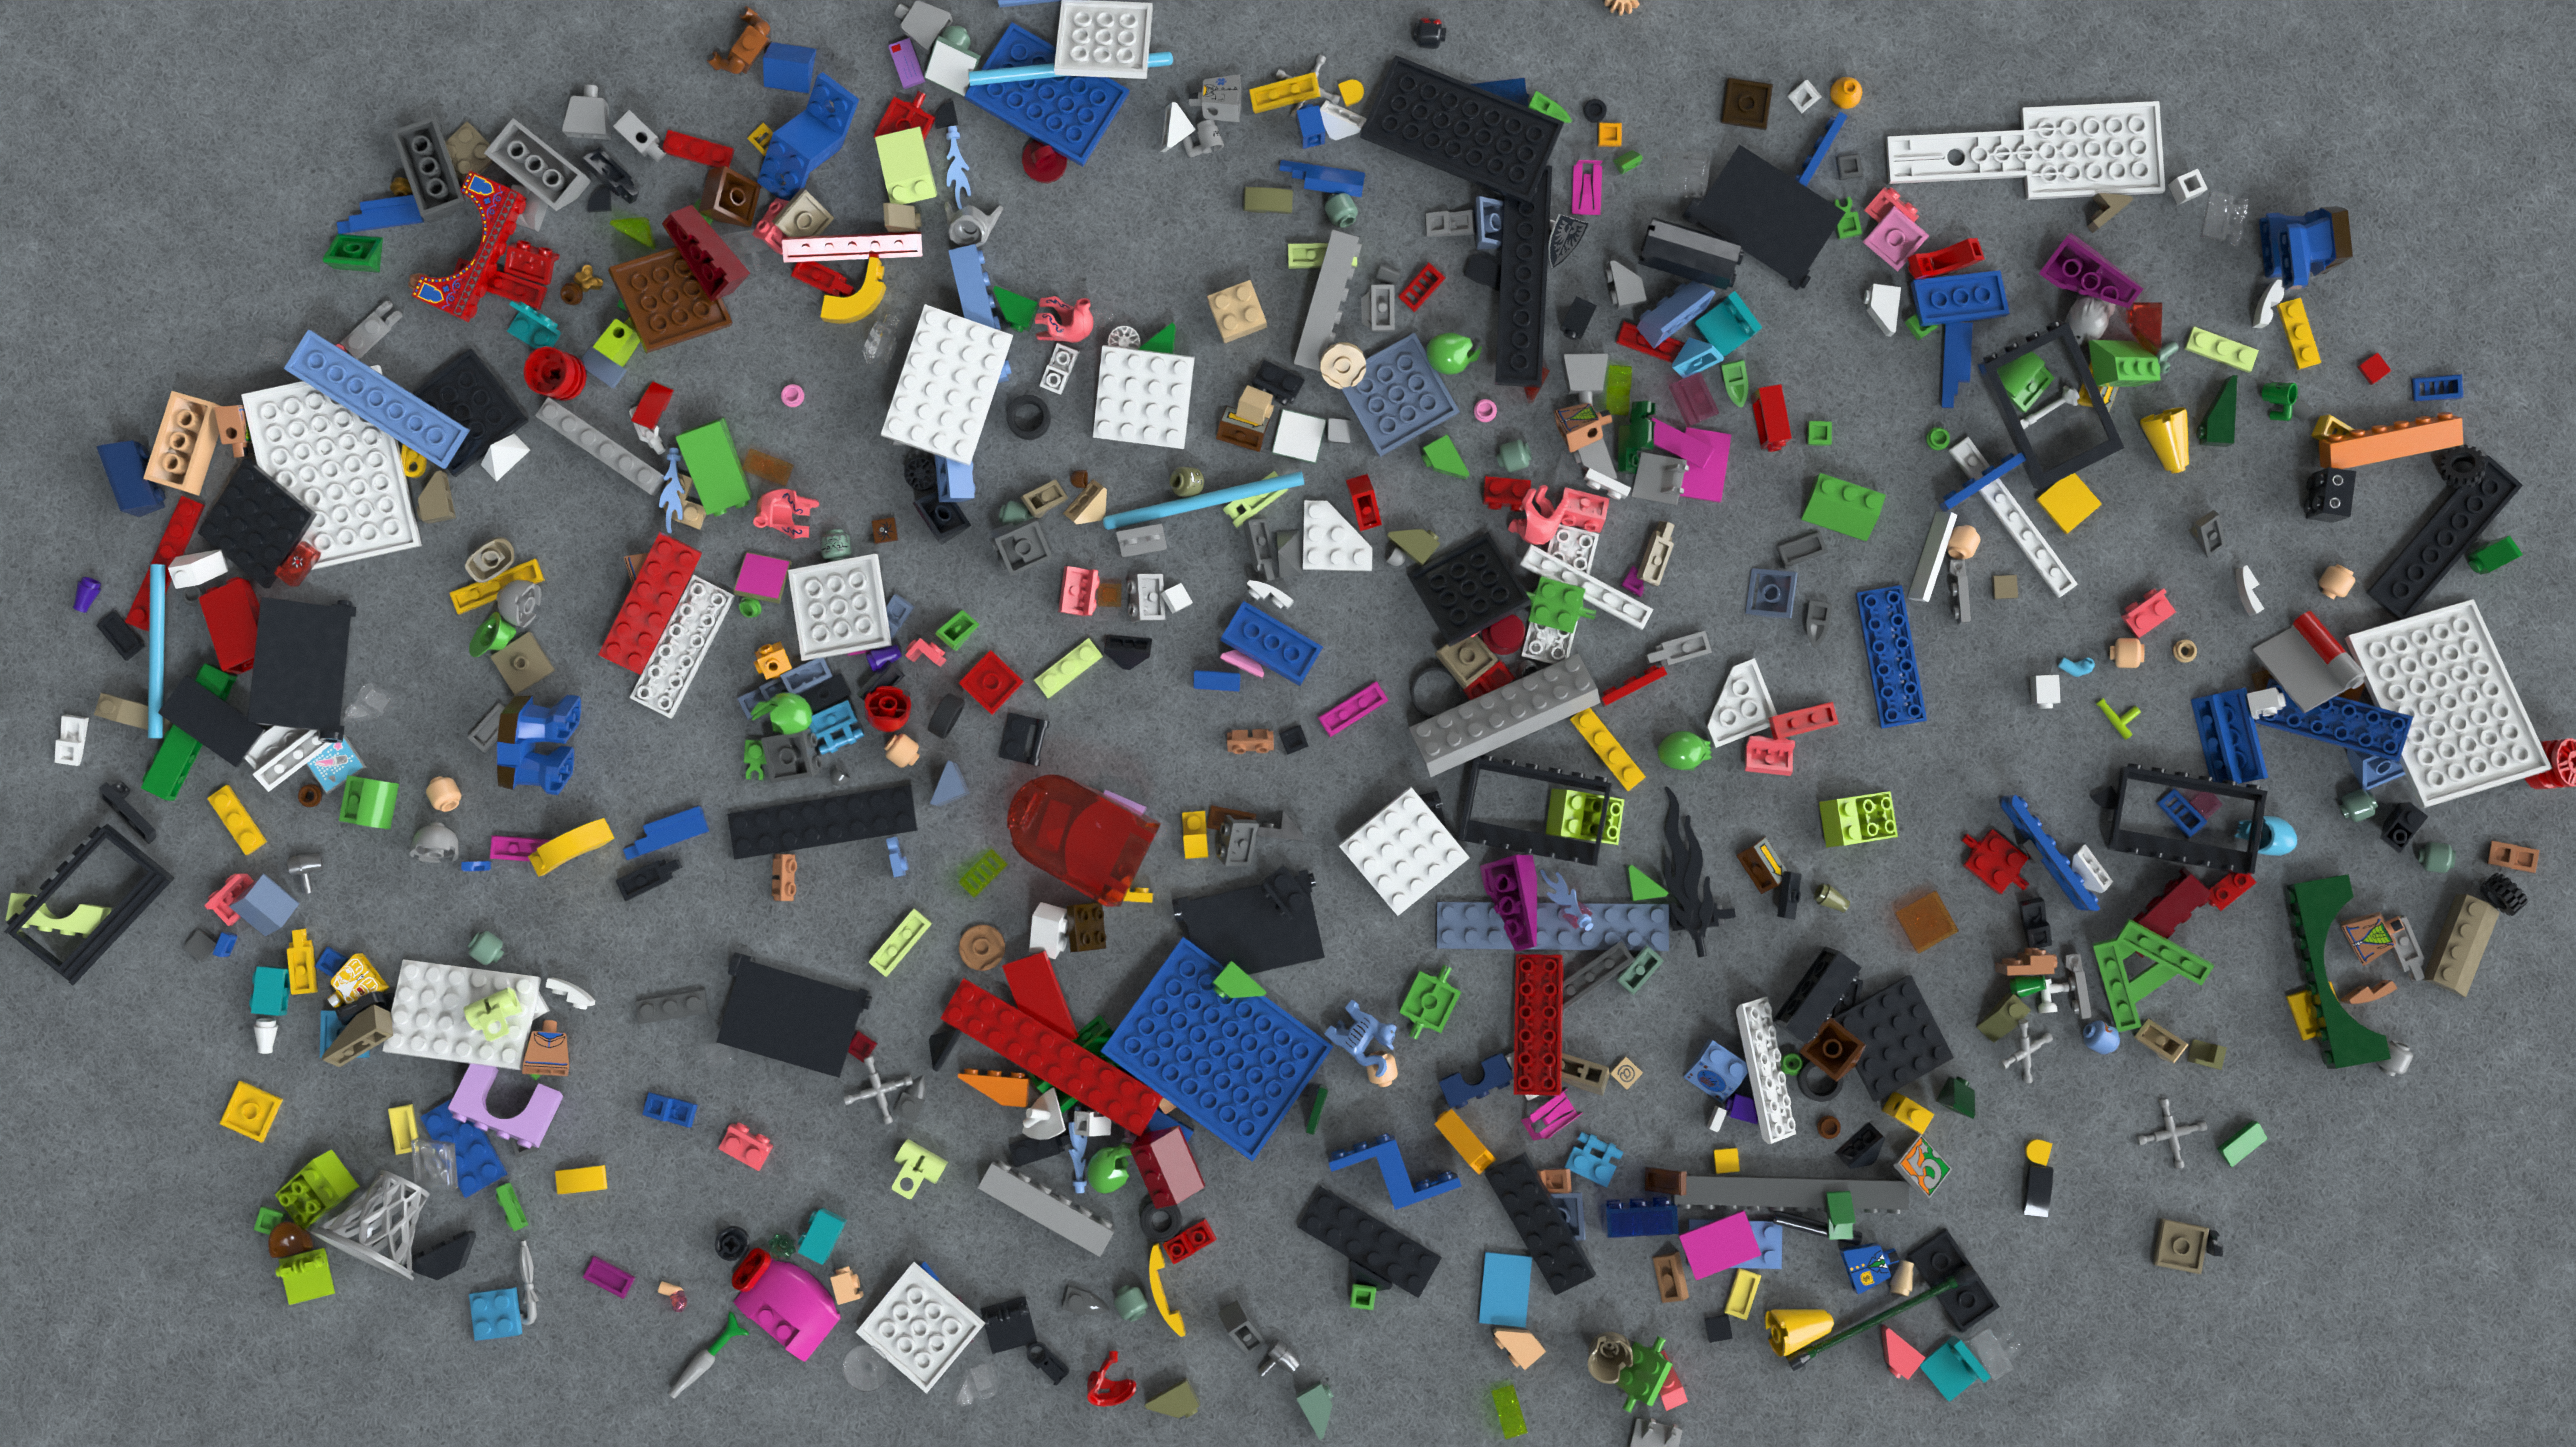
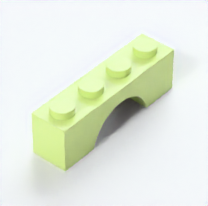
M11 893L6 921L16 912L20 915L26 909L22 905L32 896L31 894ZM44 903L22 928L36 925L38 926L37 930L52 932L54 928L60 929V934L75 935V932L83 933V938H87L111 913L112 908L92 904H79L71 915L66 918H59L53 915Z

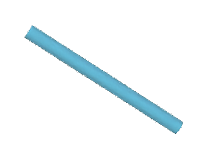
M161 564L150 565L148 738L152 739L163 738V716L158 714V711L163 706L165 565Z

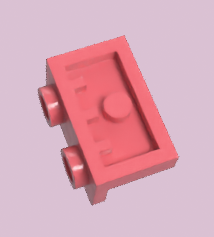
M1884 187L1864 210L1878 223L1894 206L1913 222L1919 217L1916 214L1918 210L1911 203L1907 202L1904 204L1898 199L1900 194L1891 187L1889 189Z
M776 198L770 204L762 220L756 225L752 235L763 240L776 253L782 255V237L787 236L772 223V220L789 201Z
M1565 487L1562 499L1566 496L1569 499V504L1560 523L1566 526L1582 528L1589 532L1600 533L1606 519L1609 498Z
M2153 588L2143 595L2145 600L2139 604L2135 601L2124 609L2126 613L2121 618L2137 639L2176 613L2164 596L2166 593L2164 588L2160 590Z
M742 1123L730 1124L718 1149L760 1171L773 1148V1145L769 1143L770 1139L762 1134H757V1136L748 1132L750 1128Z

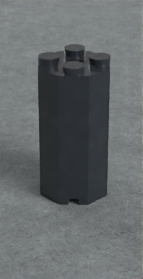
M1652 217L1641 247L1643 252L1638 258V264L1726 290L1727 287L1732 288L1737 276L1735 274L1736 265L1740 266L1744 252L1741 244Z

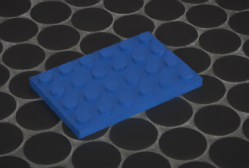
M1012 22L981 70L1055 63L1056 47ZM1062 76L970 86L966 92L965 100L1043 145H1050L1054 151L1083 167L1130 94V90L1108 77Z

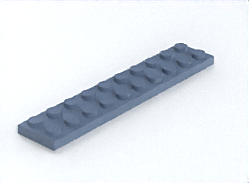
M1437 902L1436 948L1514 949L1504 930V922L1500 914H1497L1494 909V902ZM1537 903V946L1529 949L1609 950L1622 941L1628 950L1641 951L1648 945L1653 951H1669V904L1578 903L1581 913L1588 914L1593 923V927L1590 930H1585L1584 927L1581 928L1577 924L1578 918L1576 916L1567 914L1564 911L1565 908H1571V906H1563L1557 903Z

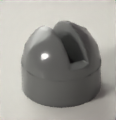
M1523 660L1518 665V673L1522 678L1538 671V667L1530 660Z
M836 766L830 774V781L835 786H842L851 778L847 773L843 775L841 772L844 770L839 766Z

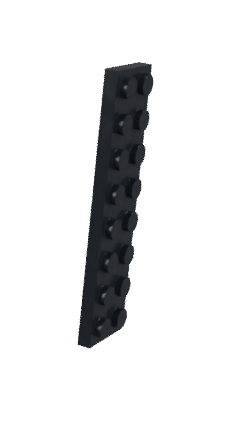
M2489 455L2484 456L2486 468L2479 484L2475 483V486L2472 488L2466 486V489H2462V486H2459L2458 489H2455L2366 592L2398 621L2411 616L2523 486Z
M911 785L727 814L734 860L918 831Z

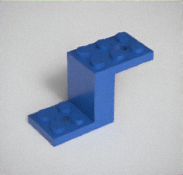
M824 72L820 73L816 78L806 110L773 133L757 183L777 198L790 201L801 188L805 187L809 173L842 148L859 99ZM829 100L834 103V108L831 106Z
M1388 1133L1376 1136V1141L1369 1144L1366 1141L1358 1142L1353 1145L1354 1149L1346 1152L1344 1148L1331 1152V1157L1328 1158L1332 1172L1376 1156L1395 1210L1462 1187L1456 1173L1452 1174L1449 1170L1438 1174V1179L1429 1181V1178L1417 1181L1415 1183L1416 1187L1412 1188L1394 1135L1389 1136Z

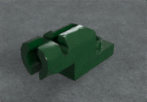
M1651 401L1632 402L1629 419L1631 425H1619V472L1637 474V467L1639 465L1637 451L1653 450L1656 422L1649 419L1656 415V403H1651Z

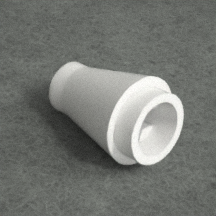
M259 1018L256 1020L254 1031L258 1053L266 1054L273 1052V1044L278 1029L276 1019Z

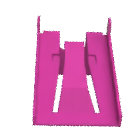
M1578 160L1576 165L1573 166L1572 214H1601L1602 166L1600 164L1603 161ZM1584 163L1593 164L1594 210L1592 205L1591 174H1584L1583 193L1579 209L1582 167Z
M1567 1089L1561 1092V1096L1553 1097L1529 1114L1531 1117L1521 1120L1533 1141L1542 1138L1549 1139L1553 1134L1582 1114H1577L1564 1092ZM1566 1097V1099L1563 1102H1561L1557 1107H1555L1560 1101H1562ZM1550 1110H1552L1551 1113L1542 1119L1545 1126L1563 1114L1574 1110L1553 1122L1539 1133H1536L1531 1127L1532 1123L1543 1117Z

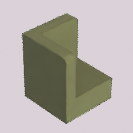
M2194 1039L2192 1040L2187 1061L2222 1070L2227 1047Z

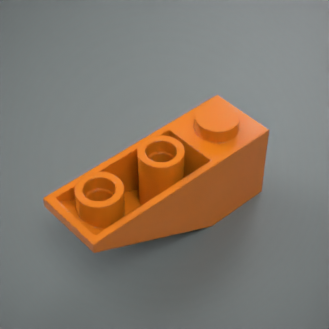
M965 1068L964 1074L963 1072L958 1073V1078L1003 1106H1028L1030 1077H1025V1073L1011 1072V1076L1001 1077L1002 1071L988 1070L987 1076L978 1075V1069Z

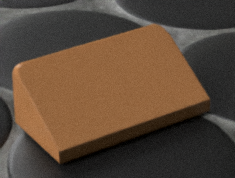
M1679 1251L1653 1256L1662 1303L1684 1301L1687 1299L1689 1294Z

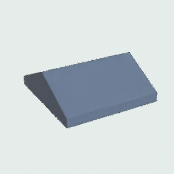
M1752 568L1745 614L1771 618H1791L1798 573ZM1760 574L1756 608L1752 610L1756 576Z
M1582 1192L1550 1193L1575 1239L1586 1240Z

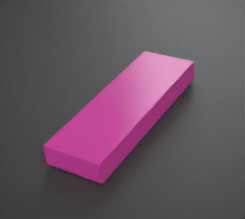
M1652 418L1651 421L1656 422L1654 427V445L1704 470L1715 450L1714 447Z
M1376 681L1318 717L1329 737H1332L1389 700Z
M492 835L490 859L530 861L528 856L551 840Z

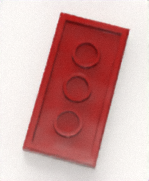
M1046 950L1002 965L1020 1011L1070 1040L1079 1037Z

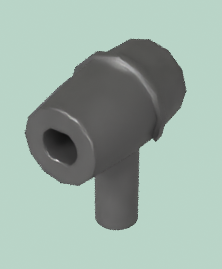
M299 854L298 856L288 858L287 870L289 874L300 876L303 894L312 893L309 873L324 869L322 855Z
M1277 1339L1267 1349V1354L1271 1358L1258 1372L1262 1377H1265L1278 1364L1289 1373H1292L1299 1366L1301 1360L1290 1349L1289 1345Z

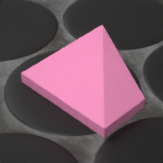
M1238 650L1221 655V660L1263 679L1264 672L1261 664Z

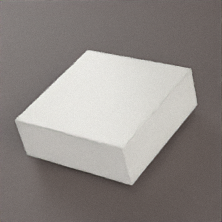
M1182 583L1161 593L1172 614L1193 603Z
M1715 1106L1707 1128L1718 1132L1727 1113L1726 1110Z

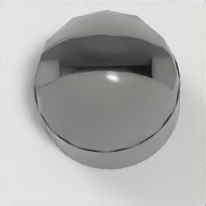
M1395 546L1390 552L1392 553L1391 556L1388 555L1386 562L1393 566H1399L1404 563L1405 554L1400 548Z

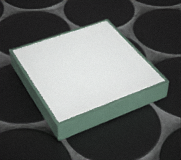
M939 36L936 39L924 78L965 97L966 92L970 88L969 72L976 71L981 56Z
M1282 409L1272 454L1316 465L1327 419Z

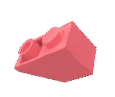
M1665 1350L1660 1351L1663 1357L1670 1362ZM1673 1366L1658 1393L1666 1411L1688 1402L1683 1386Z

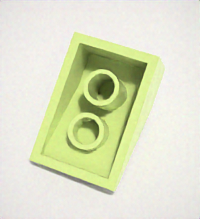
M920 127L875 137L890 203L903 205L937 196Z

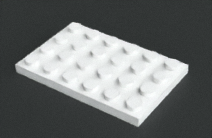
M924 305L881 436L970 466L1013 335Z
M403 959L391 1010L393 1036L385 1040L383 1052L522 1070L541 978ZM509 987L515 990L522 1012L506 1017L505 1020L509 1033L489 1042L486 1040L482 1029L478 1031L470 1026L463 1008ZM499 1021L489 1025L490 1033L495 1034L500 1031L501 1023Z

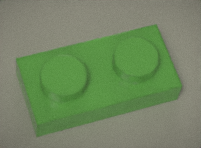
M511 1183L496 1188V1199L499 1205L504 1207L507 1214L505 1215V1220L508 1226L513 1228L514 1232L528 1226Z

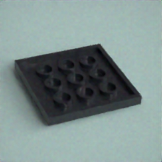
M471 348L412 393L470 430L447 466V469L454 477L460 475L486 455L490 445L512 435L529 422Z
M244 459L199 529L198 534L216 549H221L222 554L266 589L271 588L317 514L252 460Z
M1489 532L1407 574L1409 581L1449 647L1531 605L1529 596Z
M1912 975L1903 977L1832 1017V1019L1866 1045L1855 1068L1874 1102L1881 1100L1954 1058Z

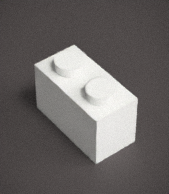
M1040 902L1032 916L1029 952L1038 953L1046 950L1049 958L1056 959L1059 952L1064 951L1067 944V938L1064 935L1068 929L1066 909Z

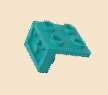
M1736 291L1728 295L1722 303L1695 322V326L1707 342L1712 344L1723 357L1730 354L1762 329L1760 323Z
M510 301L509 305L517 310L518 314L507 332L535 349L545 346L553 347L562 334L556 329L558 324L521 301L518 304Z
M1954 1335L1924 1359L1919 1366L1949 1402L1977 1379L1985 1383L1991 1378L1965 1344Z

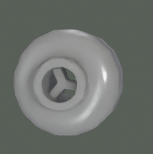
M2396 1040L2387 1042L2391 1059L2377 1061L2378 1065L2382 1067L2381 1071L2390 1076H2395L2396 1073H2406L2413 1058V1054L2409 1051L2410 1047Z

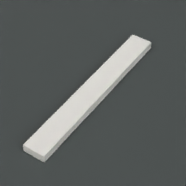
M1966 437L1948 450L1969 479L1973 477L1975 480L1983 477L1981 472L1990 467L1969 437ZM1999 478L1979 490V493L2057 598H2060L2078 585Z

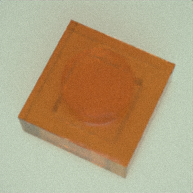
M1099 583L1098 607H1121L1122 584Z

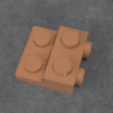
M2025 948V952H2018V959L2002 958V962H1995V972L2004 975L2054 974V968H2057L2056 954H2049L2046 950L2039 948Z

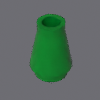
M2015 976V978L2010 979L2011 992L2020 999L2047 989L2044 976Z

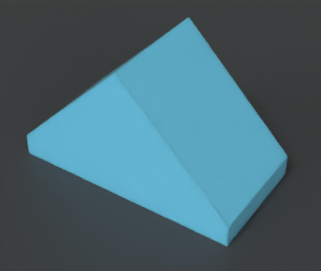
M1689 337L1672 363V368L1685 380L1723 361L1724 357L1712 344Z

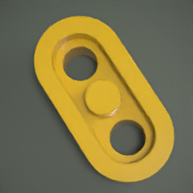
M403 444L401 458L405 475L410 478L422 476L426 470L427 458ZM416 462L418 467L416 470L412 471L410 466L412 463Z

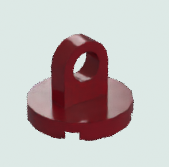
M1033 140L1026 146L1023 152L1022 164L1025 173L1030 179L1039 183L1048 184L1057 181L1063 176L1067 168L1068 158L1054 151L1050 145L1045 146Z

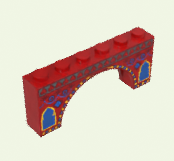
M469 171L460 192L469 197L476 204L480 212L483 234L479 249L465 268L451 276L430 278L421 275L411 295L419 301L468 323L477 313V304L480 297L482 298L487 291L488 280L496 272V263L499 257L506 251V242L509 235H512L516 229V220L519 214L524 212L527 199L519 192L472 171Z

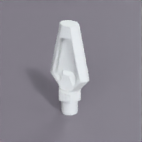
M637 406L630 409L629 413L631 418L633 417L637 409ZM634 423L641 441L647 442L658 455L665 452L666 449L659 437L658 426L652 431Z

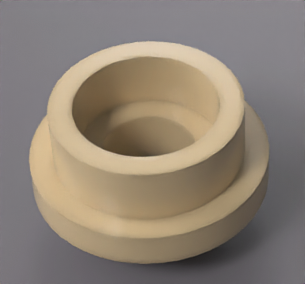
M2180 640L2173 647V655L2179 662L2187 663L2196 657L2197 648L2190 640ZM2182 647L2188 649L2186 656L2181 653Z

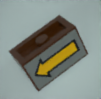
M1226 406L1220 420L1216 439L1260 452L1270 419L1265 418L1263 424L1258 425L1236 416L1237 409Z
M1766 836L1736 855L1761 894L1781 884L1783 872L1788 871Z

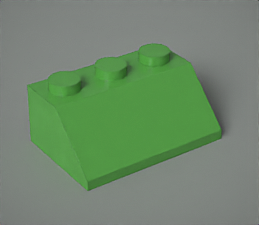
M2119 340L2088 341L2093 375L2097 386L2137 387L2161 381L2158 358L2137 342Z
M1819 473L1814 478L1801 520L1867 541L1879 518L1886 495Z

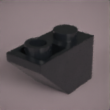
M2411 802L2399 803L2385 820L2380 839L2396 852L2401 853L2428 816Z

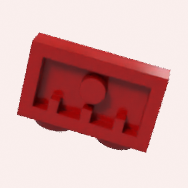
M518 240L507 248L504 272L549 285L551 284L554 262L559 260L560 255L553 253V250L550 248H537L531 246V243L528 241Z
M1485 476L1483 505H1488V509L1501 510V507L1505 506L1511 507L1510 510L1514 512H1524L1522 501L1528 490L1531 489V480Z

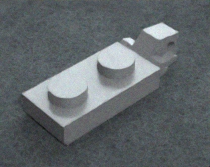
M1965 559L1951 560L1949 562V573L1955 578V582L1951 583L1952 596H1956L1957 605L1953 606L1954 619H1958V624H1967L1971 621Z
M1706 631L1661 643L1655 646L1657 652L1647 654L1645 658L1647 664L1660 661L1661 666H1668L1710 654L1712 651Z
M2400 916L2399 918L2405 929L2393 934L2396 945L2391 949L2402 972H2408L2411 981H2418L2425 978L2420 967L2424 965L2423 959L2425 958L2407 917Z
M2079 953L2064 955V967L2070 970L2072 977H2068L2070 991L2075 993V1000H2072L2073 1012L2078 1014V1018H2091L2081 955Z

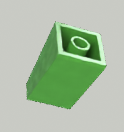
M724 417L683 431L676 436L707 515L713 513L714 517L727 512L726 508L735 505L736 509L749 504L748 500H751L752 494Z

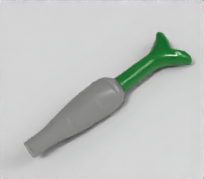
M729 1312L728 1324L721 1336L709 1349L701 1350L694 1357L677 1383L668 1392L672 1398L675 1399L685 1388L696 1381L712 1366L715 1361V1355L731 1337L749 1335L746 1329L739 1327L734 1313Z

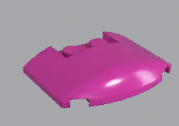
M771 1258L768 1269L754 1287L748 1292H741L733 1303L748 1319L751 1318L781 1343L785 1350L805 1362L841 1319L840 1313L837 1314L834 1300L830 1293L814 1276L792 1263L774 1261L775 1259Z

